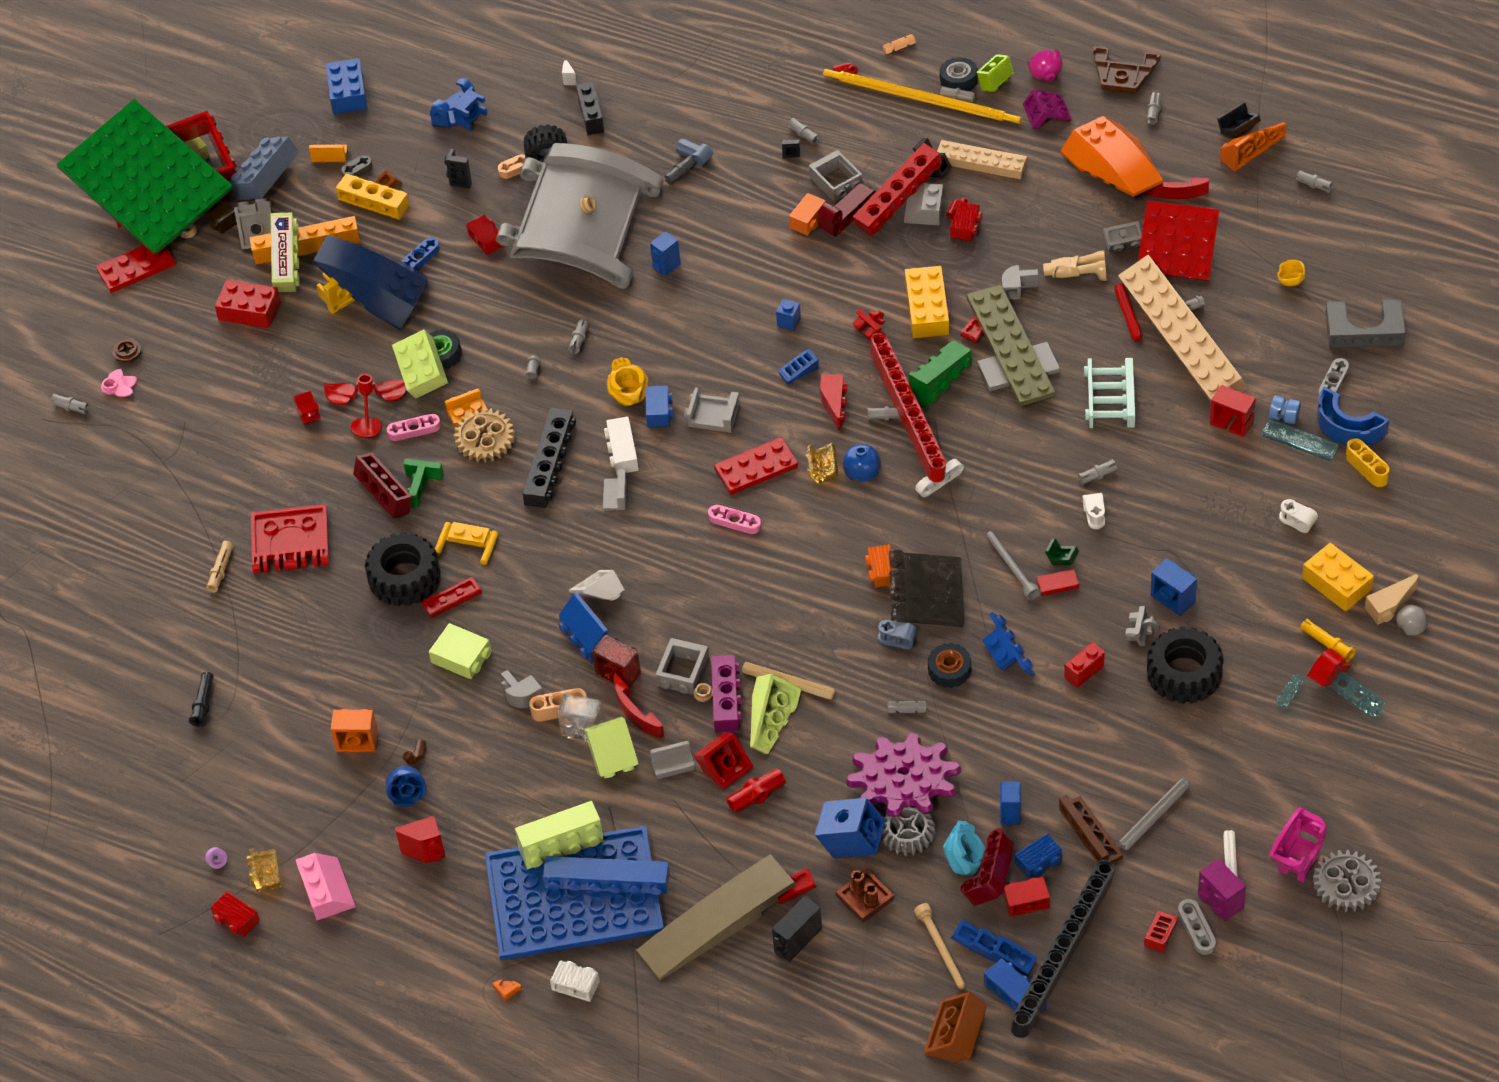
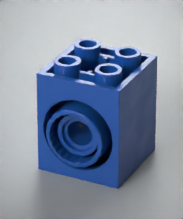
M867 798L826 801L820 813L815 836L834 859L876 855L886 821Z

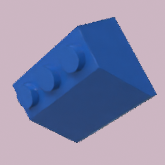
M577 592L574 593L559 614V628L563 634L567 633L571 644L579 648L581 656L593 664L611 654L608 630Z

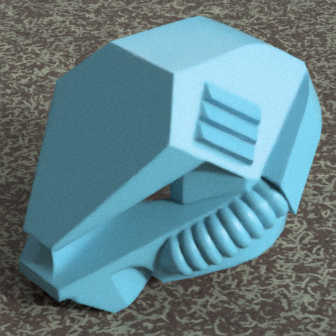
M959 820L943 845V851L954 873L972 876L980 869L985 847L977 834H974V825L967 823V821Z

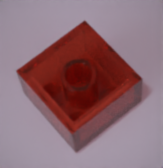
M605 634L592 650L595 673L613 683L614 676L618 675L628 686V689L641 675L638 651L633 646H628L617 638Z

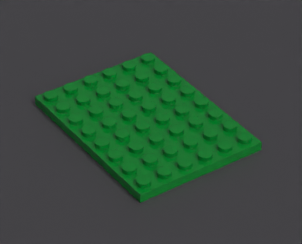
M136 99L129 102L56 164L60 171L154 255H157L233 189V185Z

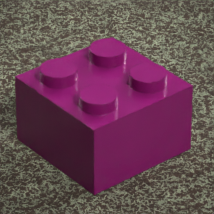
M1219 858L1199 871L1198 896L1212 908L1216 916H1220L1224 921H1227L1244 909L1246 885Z

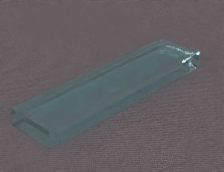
M1271 419L1267 422L1261 435L1332 462L1339 450V444Z

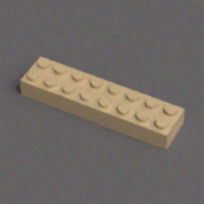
M941 140L937 150L939 153L946 154L953 167L1020 180L1027 165V156Z

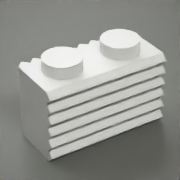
M562 960L559 961L550 980L553 991L591 1002L600 982L598 972L593 968H582L571 961L563 962Z

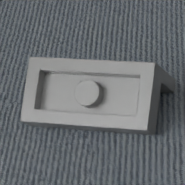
M618 469V477L615 479H604V511L626 510L627 477L625 469Z
M689 741L650 750L656 779L695 770Z

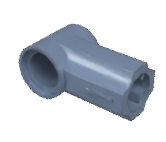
M682 138L678 141L676 147L677 153L686 157L688 155L692 156L696 161L695 165L698 167H702L713 155V150L707 144L699 146Z

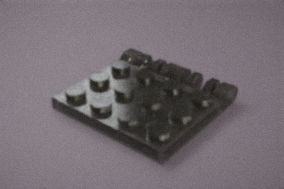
M890 550L888 552L890 568L898 569L889 572L890 593H892L890 598L892 601H897V603L891 604V620L906 623L963 627L964 606L961 557L905 553L902 550Z

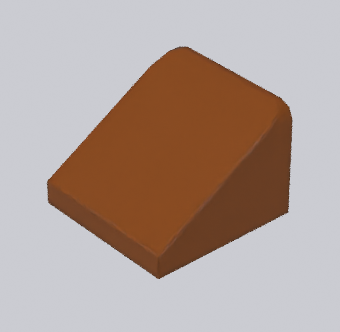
M385 169L375 183L394 189L402 182L393 173Z

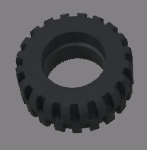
M402 532L400 535H395L394 533L388 538L380 539V543H375L371 547L372 550L368 552L367 559L365 560V571L370 590L379 600L383 599L384 603L389 605L393 603L394 606H400V604L410 606V603L415 602L417 604L421 602V599H426L430 596V592H434L437 588L436 584L439 583L441 574L438 556L433 545L426 538L418 537L417 534L410 533V535H407L406 532ZM403 563H411L418 566L414 571L406 575L398 576L388 573L394 566Z
M1180 627V629L1176 630L1172 628L1168 630V633H1161L1159 638H1155L1148 649L1146 672L1147 679L1151 683L1150 686L1153 690H1158L1157 694L1161 697L1166 696L1167 700L1172 702L1176 700L1181 704H1184V702L1196 703L1198 699L1200 701L1206 699L1207 695L1211 696L1221 683L1224 660L1222 649L1212 636L1208 637V633L1204 631L1199 632L1197 628L1191 627V629H1186V627ZM1188 658L1198 662L1202 667L1192 672H1180L1171 668L1168 664L1175 659Z

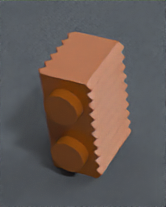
M891 545L869 547L868 555H865L866 567L870 566L871 569L868 571L870 582H874L875 588L897 585V571Z

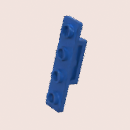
M991 612L989 615L997 628L982 639L998 667L1004 671L1017 660L1023 671L1030 676L1035 675L1032 669L1034 667L1032 662L1027 657L1025 658L1023 655L1024 649L1014 640L1016 636L1005 626L1007 624L1006 620L1002 615H996Z

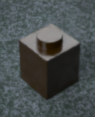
M225 202L208 213L211 228L221 234L237 225L234 209Z

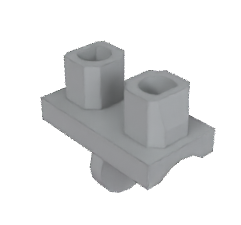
M1140 606L1139 612L1130 613L1129 622L1135 628H1126L1125 635L1128 641H1137L1139 646H1145L1147 636L1152 635V632H1157L1160 625L1154 616L1146 613V606Z

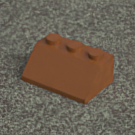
M970 991L942 999L924 1054L955 1063L970 1059L973 1054L976 1038L979 1035L982 1020L985 1017L984 1013L987 1004Z

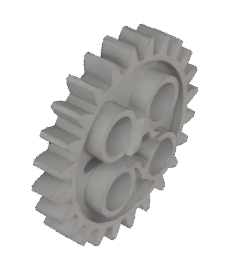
M1338 850L1337 856L1332 852L1329 858L1324 856L1323 862H1318L1317 868L1314 869L1313 888L1317 890V896H1322V902L1329 901L1328 907L1334 904L1337 905V911L1344 907L1345 912H1347L1348 908L1351 907L1356 912L1357 906L1362 910L1365 903L1370 906L1372 900H1376L1377 894L1380 893L1381 873L1377 872V865L1372 866V859L1365 861V854L1357 857V851L1350 855L1349 850L1346 851V854H1342Z

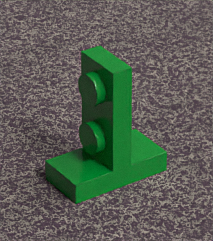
M405 458L403 464L405 474L412 477V486L407 490L412 496L411 507L418 508L427 479H443L442 463Z

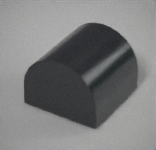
M799 139L782 140L783 158L800 157Z

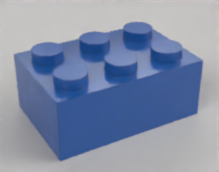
M360 58L326 63L333 114L367 109Z

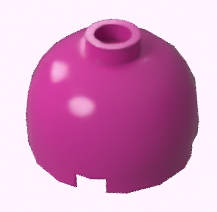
M1054 49V52L1044 50L1033 55L1031 62L1027 61L1032 76L1047 82L1055 80L1063 66L1061 54L1057 49Z

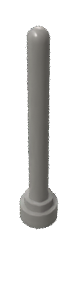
M989 531L987 538L1022 584L1023 593L1028 600L1036 599L1040 595L1041 590L1036 584L1028 581L995 534Z

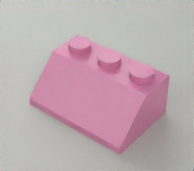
M313 853L296 859L299 874L316 921L355 908L337 857Z

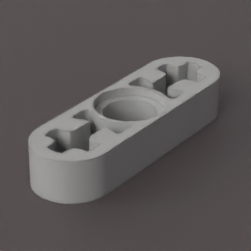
M1338 358L1332 362L1319 388L1318 399L1324 386L1337 393L1339 392L1349 371L1347 360ZM1335 378L1339 382L1331 383L1329 382V379Z

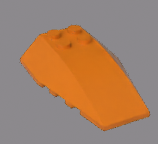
M1105 116L1074 129L1060 150V153L1080 171H1088L1092 177H1100L1104 179V183L1108 185L1114 184L1116 189L1133 197L1164 183L1163 178L1140 140L1123 125Z

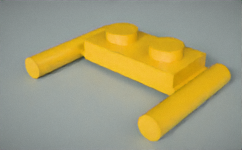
M445 522L435 550L437 556H440L446 540L485 547L480 563L487 565L499 533L494 530L491 532L489 528L453 522V524Z

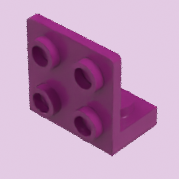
M1033 89L1023 103L1031 125L1035 129H1039L1047 117L1068 122L1072 119L1063 97L1059 94Z

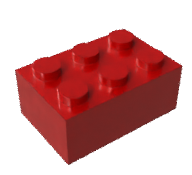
M226 280L215 304V310L219 321L270 328L281 300L277 287Z

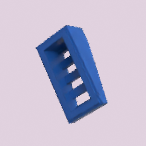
M807 349L779 369L778 373L787 384H790L819 369V360L810 349Z

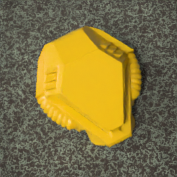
M621 357L613 360L612 372L607 378L608 394L624 406H631L643 401L646 396L645 387L648 385L646 373L637 365H631L628 358Z

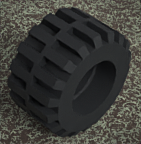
M549 124L532 128V131H528L527 135L524 136L525 159L531 157L543 162L547 151L554 143L568 144L565 132L561 128H557L555 125L550 126Z

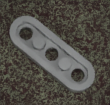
M1192 899L1181 901L1178 906V915L1195 950L1202 955L1211 954L1215 950L1216 939L1198 903Z

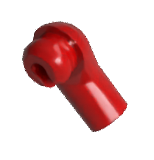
M844 63L833 66V71L857 74L858 68L851 63Z
M967 198L954 200L946 216L949 219H953L960 201L970 203Z

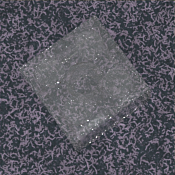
M568 694L563 695L557 712L561 736L582 739L588 742L584 729L605 722L602 701Z

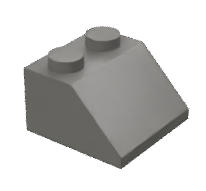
M925 183L920 186L916 193L907 199L904 223L940 225L943 205V184Z

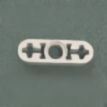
M957 459L950 460L946 463L945 478L942 482H932L926 476L917 483L915 487L916 492L922 497L929 496L959 476L963 471V464Z

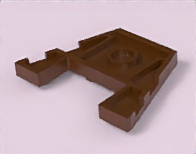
M1093 46L1095 64L1101 89L1137 93L1161 57V53L1145 52L1143 64L1107 61L1109 48Z

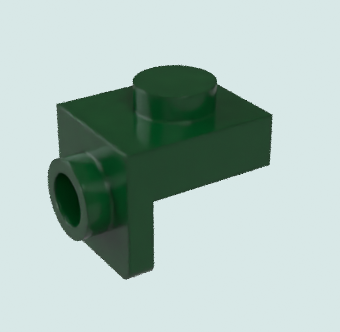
M1051 539L1045 553L1052 565H1072L1079 550L1077 546H1060L1056 539Z

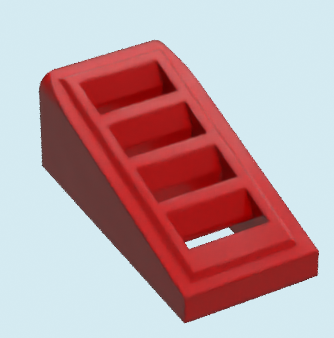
M1158 911L1145 936L1144 946L1164 953L1178 917ZM1162 918V919L1171 921V923L1162 921V920H1160V919ZM1158 924L1167 926L1168 929H1167V928H1164V927H1161V926H1158ZM1153 935L1158 936V937H1161L1162 940L1153 937Z

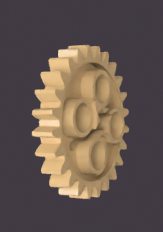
M483 408L482 412L479 413L475 409L474 415L468 412L469 417L463 416V422L457 423L458 427L455 428L454 434L456 447H458L459 453L463 452L464 457L469 455L470 460L475 457L477 462L483 459L486 463L487 458L494 461V456L501 458V452L507 454L506 448H512L511 443H514L515 436L513 424H511L510 418L506 419L505 413L500 415L499 410L493 413L492 408L488 412Z

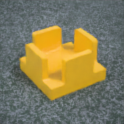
M323 273V277L329 283L324 286L320 283L317 284V291L319 297L327 304L328 310L332 314L355 301L351 297L352 294L345 288L342 289L338 286V282L333 277L330 279Z

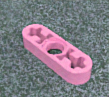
M428 414L391 423L387 427L388 438L392 441H399L437 432L441 427L440 419L436 414ZM412 425L419 426L416 430L409 429Z
M713 505L708 510L709 520L713 524L749 534H756L761 530V520L756 515L721 505ZM738 517L740 518V520L737 522H731L730 518Z

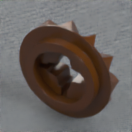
M122 339L113 346L112 354L116 361L121 360L124 363L128 360L131 362L133 358L137 359L138 355L141 354V346L135 339Z

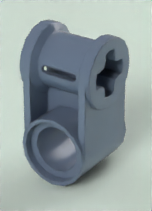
M882 620L878 626L880 632L878 634V641L883 645L910 649L913 646L917 629L910 623Z

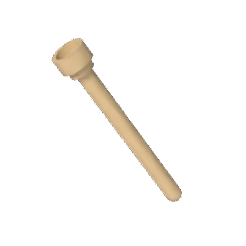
M928 903L918 905L914 909L917 919L925 923L957 987L964 989L965 982L931 919L932 909Z

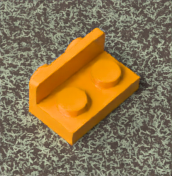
M479 389L468 391L445 401L446 412L454 428L458 427V422H463V416L469 417L468 412L474 415L475 409L480 413L483 408L488 412Z

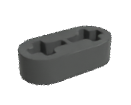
M362 155L345 164L341 168L342 177L345 174L360 177L372 169L371 158L367 155Z

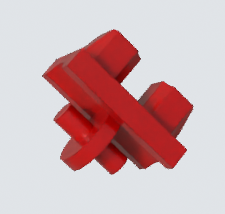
M861 309L856 311L858 317L852 324L859 332L868 326L869 328L863 333L868 340L871 341V337L878 333L886 336L878 325L885 323L883 320L884 313L880 310L870 311L869 315L871 317H869Z

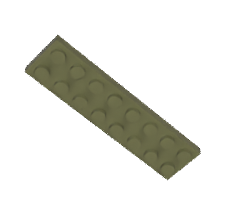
M1001 284L967 294V301L1019 406L1055 397V391Z

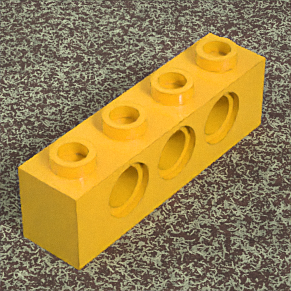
M345 174L336 187L338 200L400 220L410 206L407 193L361 179L357 176Z

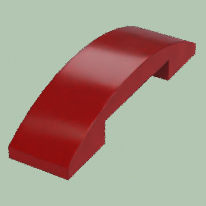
M1191 178V183L1164 182L1143 192V194L1172 200L1195 198L1209 193V178Z
M615 675L614 685L617 701L626 717L642 731L658 738L664 737L662 723L652 712L646 716L640 712L630 701L628 686L618 675Z

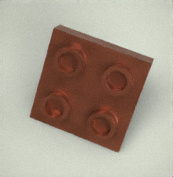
M868 869L864 872L860 870L853 871L851 873L852 880L836 891V897L862 922H865L894 900V894Z

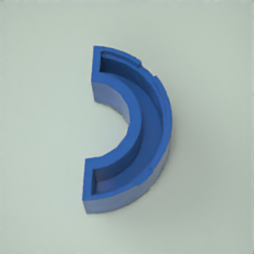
M1325 386L1322 388L1318 399L1317 421L1321 430L1330 439L1347 446L1349 440L1355 438L1360 439L1366 445H1371L1380 441L1388 434V418L1374 411L1363 417L1346 415L1339 408L1340 394Z

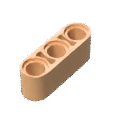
M580 688L535 696L529 702L531 716L538 722L582 714L588 708L586 693Z

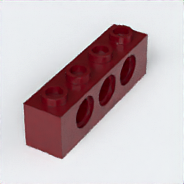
M372 452L356 456L353 475L392 518L409 514L412 501L411 494Z

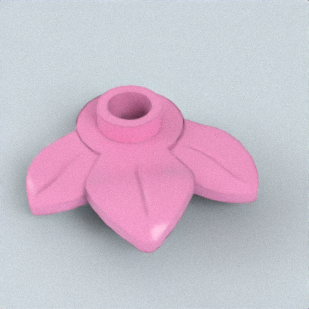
M117 369L111 372L108 378L102 382L101 389L107 395L114 394L118 397H127L133 394L131 388L135 386L137 377L123 376L122 369Z

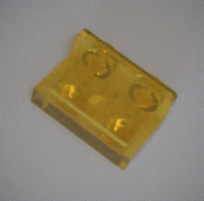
M832 443L816 450L811 444L807 446L806 458L809 462L807 471L810 478H814L820 484L839 476L836 447Z
M253 847L249 848L250 855L247 856L249 868L252 867V872H249L251 885L255 884L257 892L281 887L276 850L272 849L255 853Z

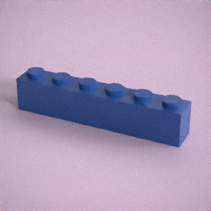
M546 856L543 881L545 888L553 890L570 889L573 891L590 890L593 892L611 891L613 893L631 892L633 894L651 893L659 895L667 894L670 871L668 862Z

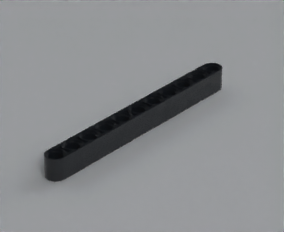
M1101 860L1094 867L1014 1012L1011 1032L1014 1036L1025 1038L1031 1032L1112 883L1114 873L1112 862Z

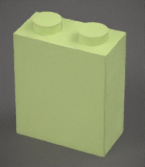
M449 623L429 650L431 663L472 679L475 673L477 674L480 671L485 659L490 657L492 650L489 639Z
M619 717L584 729L594 764L600 777L610 778L615 776L617 771L623 770V772H628L635 769L634 766L639 764L625 718Z

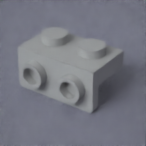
M1139 221L1103 229L1108 251L1114 250V252L1123 250L1124 247L1131 246V248L1140 246L1142 232Z

